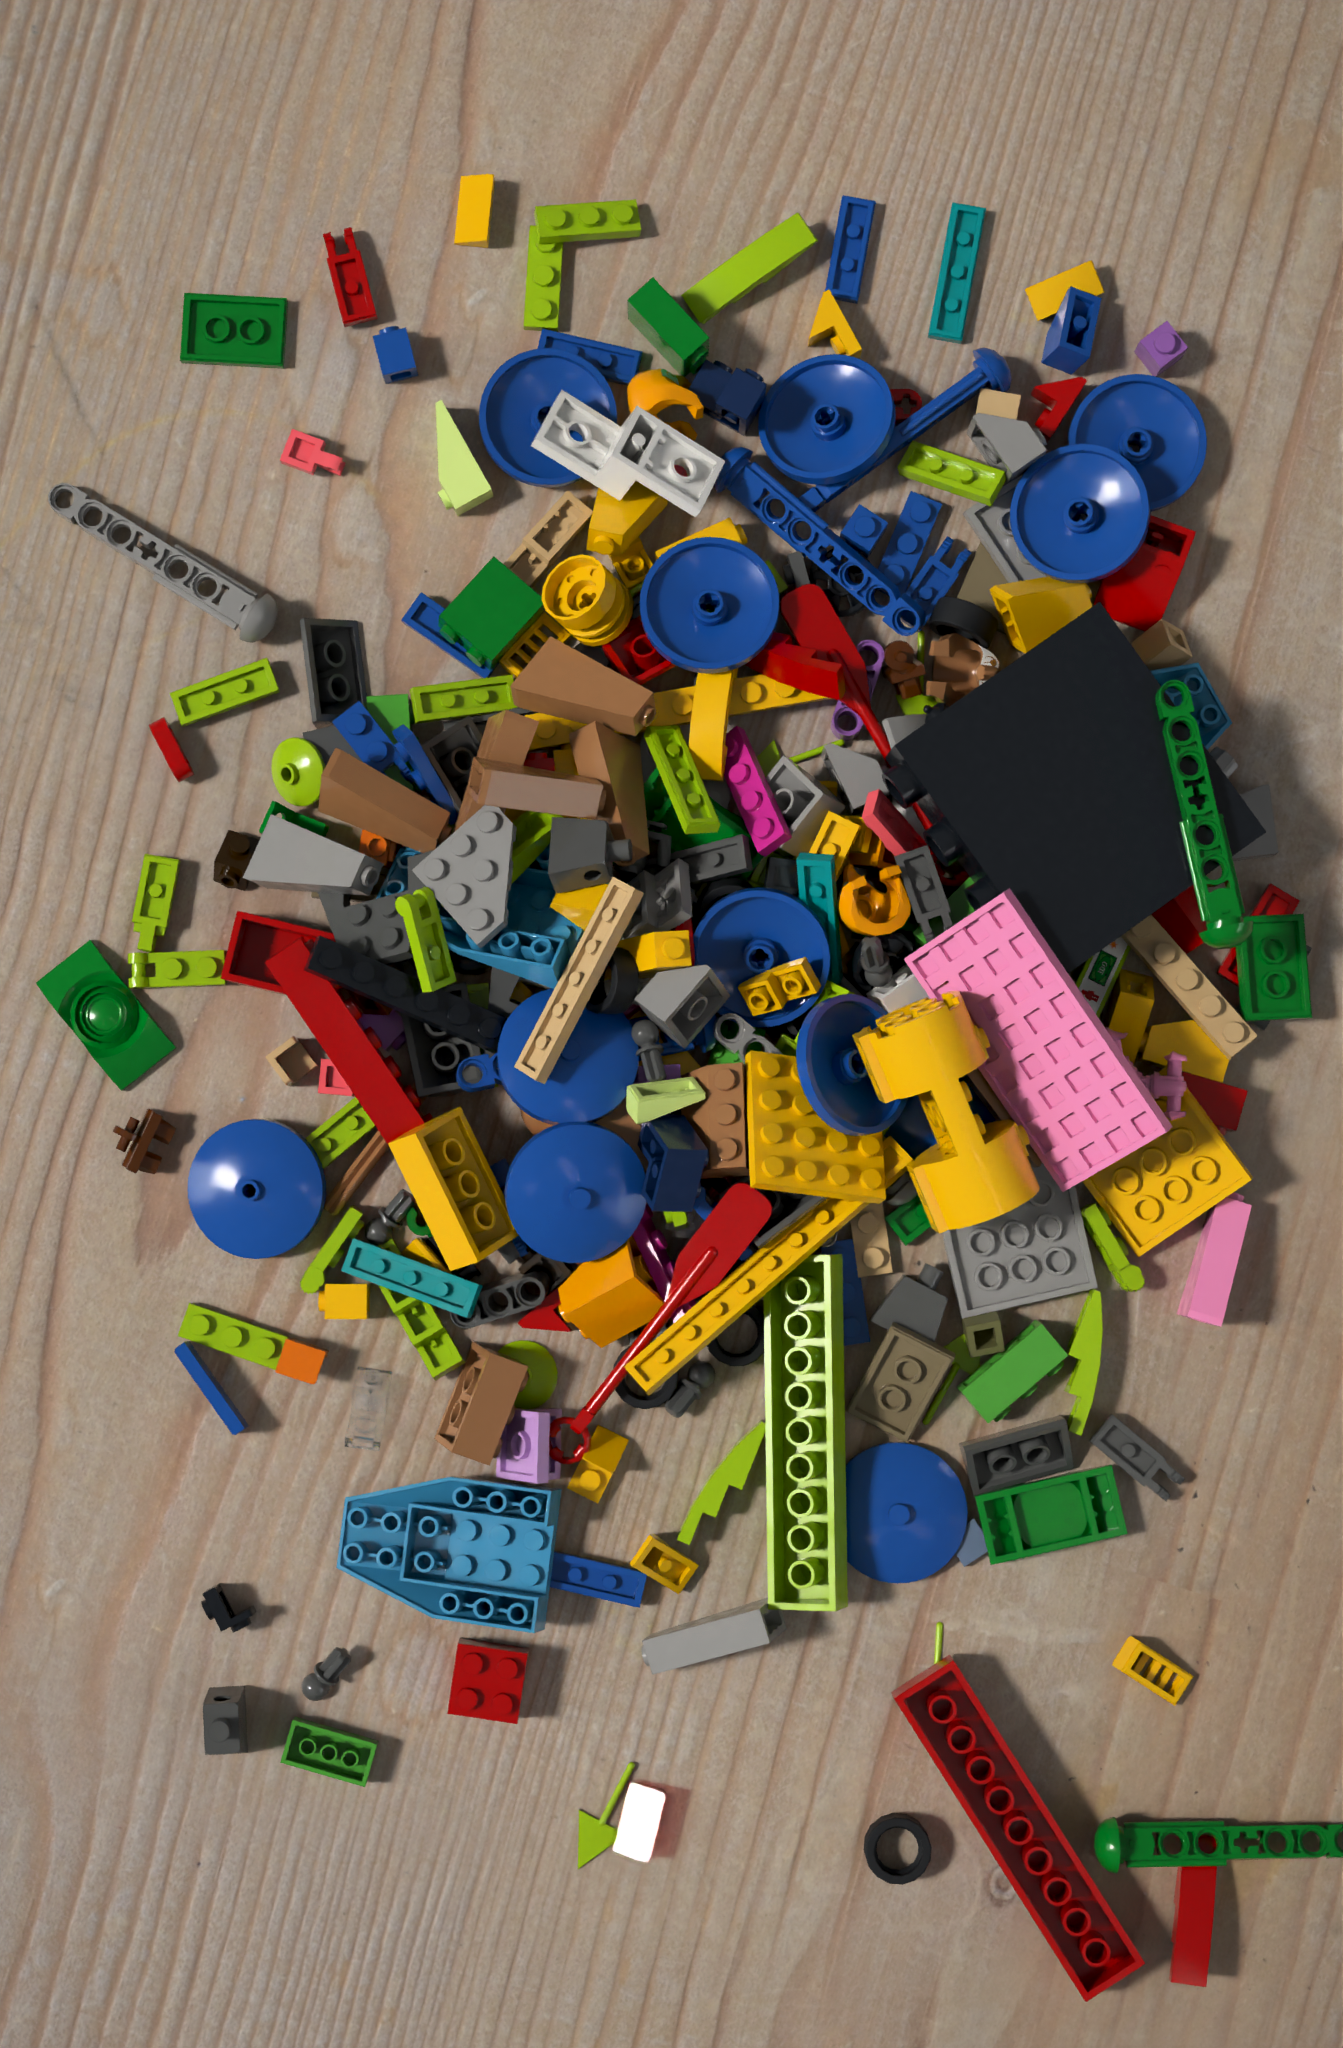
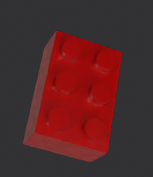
M237 911L221 979L286 995L265 964V961L301 936L304 937L306 942L311 938L315 942L318 936L325 937L334 942L336 940L333 933Z

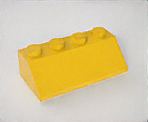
M461 1106L409 1130L388 1143L450 1271L481 1261L519 1236L508 1216L505 1197Z

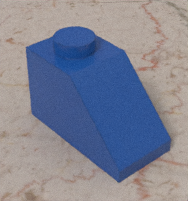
M1072 286L1067 290L1047 332L1041 360L1042 364L1072 375L1090 358L1102 298Z

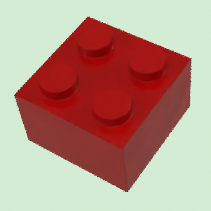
M460 1638L457 1645L447 1714L517 1724L520 1715L529 1648Z

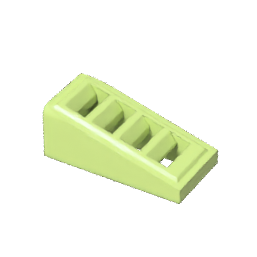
M693 1076L632 1084L627 1086L626 1109L634 1122L641 1124L704 1100L706 1093Z

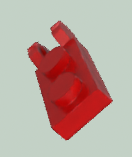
M351 227L345 228L343 234L345 243L349 248V253L337 255L335 240L331 236V232L323 234L329 256L326 259L344 327L378 319L360 250H357Z

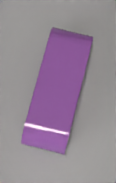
M867 639L857 644L856 649L859 653L864 650H870L877 657V662L874 665H865L871 701L884 660V651L878 642ZM838 700L831 720V730L836 738L849 741L858 736L863 726V721L857 713ZM843 715H850L856 721V728L851 731L842 730L838 726V718Z

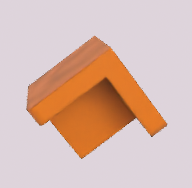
M287 1338L275 1372L309 1384H315L324 1358L328 1356L329 1350L293 1338Z

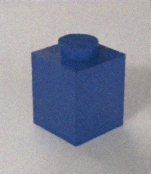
M398 326L386 327L379 331V335L373 336L385 384L419 376L406 328L399 329Z
M859 504L841 531L840 538L868 559L884 535L888 522Z

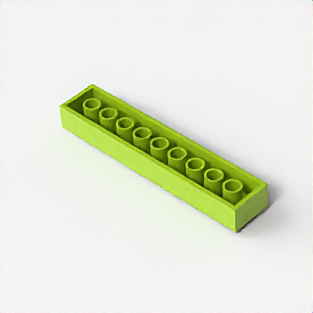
M811 1254L764 1295L768 1610L836 1612L848 1607L842 1254Z

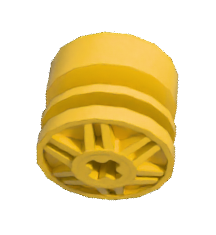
M581 554L571 556L560 562L550 572L542 589V602L545 611L584 645L595 647L605 645L614 640L628 626L633 614L634 601L630 591L593 556Z

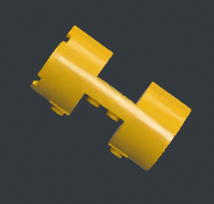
M960 991L944 992L941 994L943 1000L937 1001L936 998L928 999L926 997L905 1005L876 1019L878 1027L871 1030L870 1026L864 1027L860 1032L852 1035L880 1101L886 1104L893 1100L915 1095L920 1100L937 1144L931 1146L918 1155L914 1161L905 1165L930 1225L939 1234L947 1230L976 1225L1003 1215L1033 1198L1040 1190L1027 1157L1029 1153L1026 1145L1030 1144L1024 1127L1022 1125L1017 1126L1015 1122L1009 1119L983 1124L978 1114H972L968 1102L973 1099L965 1081L959 1082V1078L977 1069L989 1058L986 1048L990 1047L988 1037L983 1028H977L973 1024Z

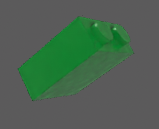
M652 277L627 300L628 319L681 376L685 377L690 372L695 375L699 372L704 361L707 360L706 357L709 356V337Z
M493 556L439 615L438 626L441 628L439 632L450 643L455 644L457 642L466 649L467 657L479 667L484 665L491 670L545 611L542 597Z

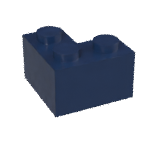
M705 360L688 390L698 396L704 407L703 414L745 437L761 409L766 395L767 384L762 382L764 379L761 375L751 369L746 368L745 371H742L736 367L733 372L729 366L715 360L712 363Z
M666 1114L642 1123L637 1145L649 1163L641 1194L652 1211L692 1212L695 1199L699 1197L701 1192L700 1180L703 1168L707 1166L709 1161L707 1147L684 1115Z

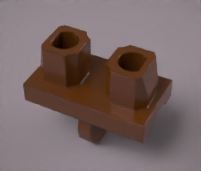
M896 640L889 643L884 651V660L887 665L881 667L883 677L894 684L896 694L901 695L902 699L923 694L919 676L926 674L924 664L914 658V650L907 642Z
M147 1109L136 1133L134 1132L140 1121L133 1117H130L125 1129L117 1125L113 1129L114 1133L121 1136L116 1149L126 1152L130 1141H132L122 1166L134 1173H137L139 1170L155 1174L162 1157L147 1149L153 1138L168 1145L176 1131L175 1127L162 1119V1115L151 1109Z

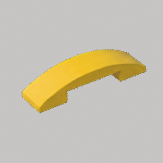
M738 668L721 673L697 674L691 713L689 751L702 780H724L728 749L725 745L733 679H737Z

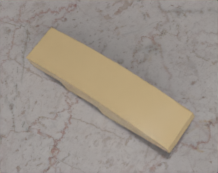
M567 490L523 538L522 544L503 564L528 586L533 588L588 522L593 511Z

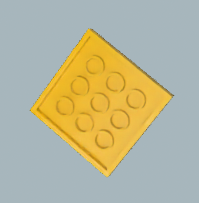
M750 1050L745 1055L750 1188L877 1204L886 1200L882 1131L866 1136H850L831 1128L817 1115L803 1091L798 1075L796 1056Z
M1167 1066L1158 1071L1160 1075H1167ZM1188 1088L1184 1091V1095L1181 1096V1111H1186V1115L1172 1121L1166 1117L1173 1126L1168 1132L1082 1181L1098 1204L1106 1211L1112 1223L1137 1257L1152 1249L1253 1179L1251 1173ZM1159 1096L1158 1099L1154 1100L1164 1113L1167 1110V1096Z

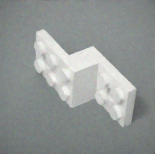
M563 390L556 397L531 444L538 451L619 501L634 482L637 481L694 517L702 510L725 463V460L639 406H636L623 425L619 426ZM569 431L578 432L582 436L583 442L574 440ZM674 465L682 466L687 471V477L678 474Z

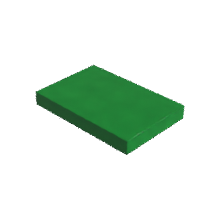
M184 293L181 363L284 369L288 313L287 298Z
M1304 914L1243 916L1244 922L1254 921L1250 937L1241 945L1236 946L1240 1009L1243 1020L1251 1022L1312 1018Z

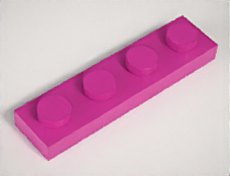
M735 726L726 733L725 745L728 749L724 777L757 852L766 857L791 839L792 835L745 730Z
M646 1201L642 1219L632 1235L665 1302L668 1297L676 1263L670 1260L665 1250L668 1247L667 1241L662 1232L658 1229L656 1230L651 1220V1217H653L652 1209ZM694 1299L678 1307L671 1316L673 1323L696 1304Z

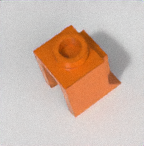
M362 829L358 852L384 863L382 866L384 868H391L400 847H403V845Z

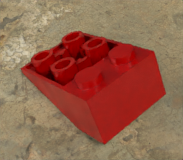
M1150 515L1148 532L1141 548L1122 569L1102 579L1092 606L1101 602L1114 621L1143 632L1147 631L1161 620L1165 613L1196 531Z

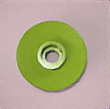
M300 737L286 739L278 745L272 758L271 770L276 789L292 805L307 806L315 803L320 796L321 775L325 769L324 760L319 750L310 741Z
M527 1340L514 1341L503 1346L498 1352L519 1360L528 1366L529 1379L524 1390L517 1394L514 1402L515 1408L534 1409L545 1403L554 1392L558 1379L557 1366L550 1352L540 1344Z

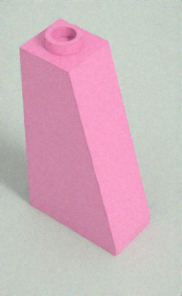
M1233 1192L1208 1210L1177 1315L1209 1325L1222 1326L1252 1205L1243 1202V1195Z

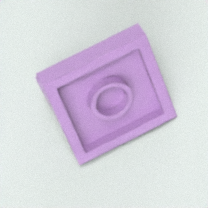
M515 1408L514 1417L509 1425H505L501 1436L503 1443L497 1456L496 1478L536 1484L560 1479L561 1463L549 1456L550 1423L554 1419L562 1417V1409ZM561 1430L557 1433L556 1437L550 1438L552 1447L557 1446L560 1450Z

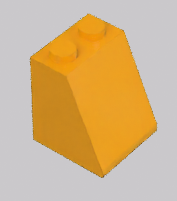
M633 1235L612 1253L593 1261L583 1262L558 1288L561 1301L558 1308L563 1319L567 1323H573L585 1339H591L600 1348L650 1322L664 1303Z

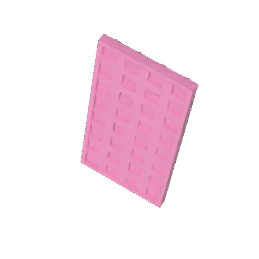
M1010 888L904 958V961L930 999L936 998L937 1001L943 1000L941 994L944 992L960 991L973 1024L977 1028H983L990 1043V1047L986 1048L989 1058L978 1067L979 1071L1017 1126L1022 1125L1024 1127L1031 1147L1062 1192L1165 1134L1173 1127Z

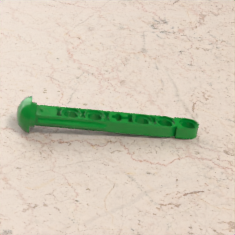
M1170 680L1158 689L1155 698L1160 721L1165 720L1162 732L1183 819L1179 824L1202 922L1206 921L1207 930L1200 932L1199 936L1205 944L1213 948L1231 949L1241 945L1250 937L1254 921L1244 922L1242 916L1245 910L1223 814H1218L1198 723L1191 715L1195 710L1190 690L1184 682ZM1175 688L1181 693L1182 702L1179 706H1170L1165 702L1164 692L1166 689ZM1177 722L1186 724L1190 729L1189 739L1186 741L1175 739L1172 734L1173 724ZM1191 757L1197 762L1198 771L1195 775L1188 776L1181 771L1180 761L1182 758ZM1201 779L1202 784L1195 786L1197 796L1204 797L1205 802L1200 805V810L1197 809L1195 804H1189L1188 799L1193 797L1194 792L1192 785L1185 788L1184 783H1192ZM1207 826L1213 831L1214 839L1210 845H1203L1197 841L1195 832L1198 827ZM1207 861H1216L1220 864L1222 874L1219 879L1211 880L1205 876L1203 867ZM1225 883L1226 888H1218L1212 892L1208 891V887H1216Z
M1110 1817L1099 1824L1094 1838V1850L1097 1860L1108 1872L1116 1874L1119 1871L1120 1864L1126 1862L1127 1868L1227 1866V1860L1317 1859L1325 1854L1326 1859L1343 1858V1850L1337 1843V1837L1343 1831V1824L1325 1825L1323 1828L1319 1825L1224 1826V1821L1124 1822V1828H1122V1826H1118L1115 1817ZM1257 1832L1261 1833L1259 1845L1262 1853H1258L1259 1846L1246 1847L1244 1853L1241 1852L1239 1846H1234V1840L1240 1837V1833H1243L1245 1840H1256L1259 1838ZM1273 1832L1280 1833L1285 1838L1286 1847L1280 1853L1272 1851L1268 1845V1837ZM1314 1832L1320 1838V1847L1316 1852H1310L1303 1846L1302 1840L1305 1833ZM1204 1833L1212 1835L1216 1840V1849L1211 1854L1204 1853L1199 1848L1198 1839ZM1152 1834H1157L1156 1841H1154ZM1175 1834L1180 1838L1182 1847L1179 1853L1170 1854L1165 1850L1163 1840L1166 1835ZM1155 1847L1158 1855L1153 1854Z

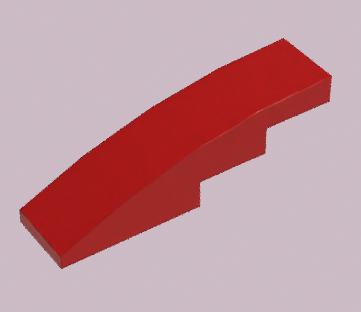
M774 632L766 647L754 659L745 664L749 668L777 682L808 693L839 701L846 693L843 664L819 660L816 649L792 645L791 635Z
M1201 1835L1198 1839L1201 1851L1207 1854L1215 1851L1217 1844L1215 1838L1210 1835ZM1217 1866L1178 1867L1174 1894L1176 1906L1171 1938L1173 1950L1169 1980L1172 1983L1206 1987Z

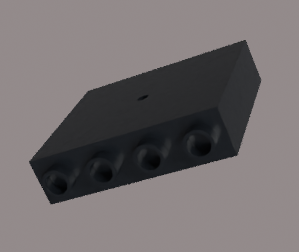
M1098 602L895 744L885 757L891 768L882 774L885 786L901 807L907 809L914 803H917L932 823V826L923 832V836L937 859L946 867L958 860L974 883L966 888L964 892L974 911L1010 888L1067 973L1073 971L1193 885L1179 824L1183 819L1162 732L1165 720L1160 721L1155 696L1161 685L1101 602ZM1164 692L1165 702L1170 706H1175L1166 692ZM1182 722L1173 724V737L1179 741L1188 740L1190 736L1189 727ZM1203 745L1218 814H1223L1231 853L1234 856L1266 833V830ZM1184 757L1180 761V769L1185 775L1193 776L1198 771V764L1193 758ZM1201 779L1192 783H1184L1185 788L1192 785L1194 792L1193 797L1188 799L1189 804H1195L1197 809L1200 810V805L1205 802L1204 797L1197 796L1195 786L1202 784ZM1207 826L1197 828L1195 832L1197 841L1203 845H1210L1214 839L1213 831ZM1207 861L1203 867L1205 876L1220 866V864L1216 861Z

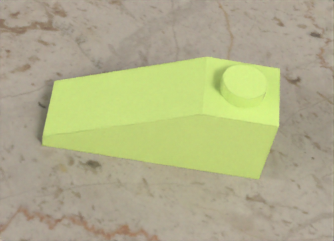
M440 400L435 403L438 475L442 488L437 493L446 510L453 507L455 513L459 516L494 496L488 481L443 401Z

